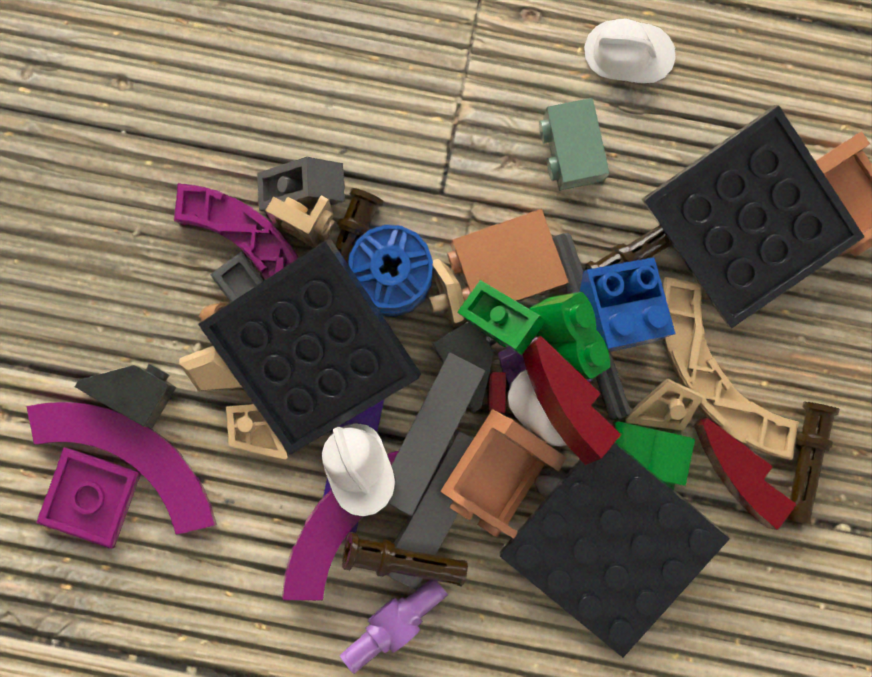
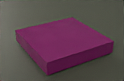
M64 447L36 523L110 549L115 548L141 473Z

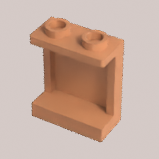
M862 131L816 160V163L865 236L862 240L838 255L837 258L848 252H851L855 257L872 247V163L863 152V149L870 145V142Z
M542 209L452 239L451 247L453 251L447 253L454 275L461 273L466 288L462 289L464 302L480 280L517 302L548 291L549 293L565 288L569 283Z
M492 409L440 492L453 500L449 508L461 516L471 520L475 514L481 518L477 525L498 538L502 531L515 539L518 532L508 524L545 464L559 471L567 457L514 420Z

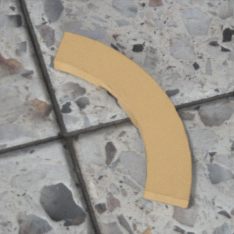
M668 277L662 278L663 290L676 333L663 339L670 362L682 386L701 394L703 399L698 406L700 411L739 442L769 456L792 461L799 422L783 418L763 409L754 402H750L732 386L733 384L722 372L715 358L712 357L705 340L701 308L702 287L699 283Z

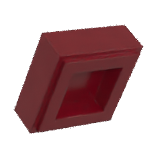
M491 372L488 378L487 412L490 414L493 409L504 414L506 372Z

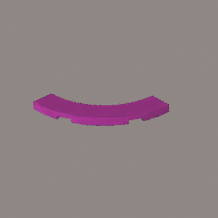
M177 184L174 222L208 229L229 239L240 247L253 261L258 270L263 274L265 280L299 258L284 235L252 207L214 189L198 185Z
M55 402L26 406L34 445L54 442L86 444L108 451L136 468L151 483L164 502L172 520L175 535L217 525L212 505L199 478L196 477L182 454L152 428L143 427L115 410L90 404Z
M400 449L387 454L391 466ZM332 489L319 501L308 516L295 546L292 548L284 575L283 600L323 601L325 584L334 556L347 534L363 517L350 514L343 509L336 500Z

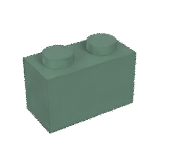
M593 98L548 106L543 116L544 120L539 121V131L542 143H549L552 157L547 158V167L551 181L557 180L559 191L604 182L610 172Z

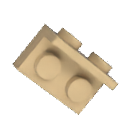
M322 195L310 215L306 213L308 209L304 205L289 197L283 202L273 196L265 210L276 228L313 248L318 245L320 240L324 242L330 237L336 224L332 220L334 214L329 199Z

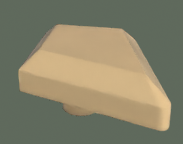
M439 259L433 260L432 272L439 295L428 298L432 313L444 310L445 316L454 323L461 322L464 318L457 313L464 303L461 285L446 264Z
M214 346L184 356L179 360L180 366L198 392L242 388Z
M667 378L631 410L630 414L625 417V421L630 424L684 431L701 403L703 396Z
M254 404L226 407L228 444L230 447L280 459H288L286 449Z

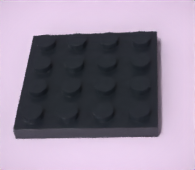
M774 105L641 199L727 326L731 329L865 237L779 105Z
M331 238L325 240L198 324L289 455L413 383L421 376V372Z
M615 442L602 459L587 465L579 459L517 531L518 534L515 539L511 538L502 548L499 556L624 658L730 538L723 530Z

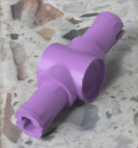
M429 580L406 599L403 597L399 600L396 597L393 598L368 619L369 625L365 628L367 631L339 655L350 671L355 674L381 651L387 653L389 650L392 653L396 652L421 630L419 627L423 622L421 618L448 594L438 581Z

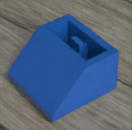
M654 257L588 269L583 272L579 292H583L589 299L595 313L596 330L603 337L609 352L650 344L676 334Z

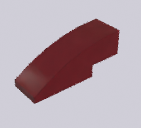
M539 336L529 344L522 354L528 377L539 403L563 441L585 465L602 459L621 434L591 406L601 393L544 338Z
M699 419L694 426L702 448L714 471L728 491L748 513L766 528L779 530L796 506V503L764 480L773 466L710 419Z

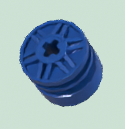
M382 225L370 229L356 241L349 255V267L382 316L398 317L410 313L425 301L432 285L433 260L428 245L416 232L399 225ZM390 260L393 265L400 263L397 267V276L392 277L389 272L381 274L385 270L383 264L385 261Z

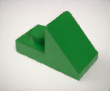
M482 280L478 282L457 312L502 347L508 346L520 355L524 353L545 323V320L540 315Z

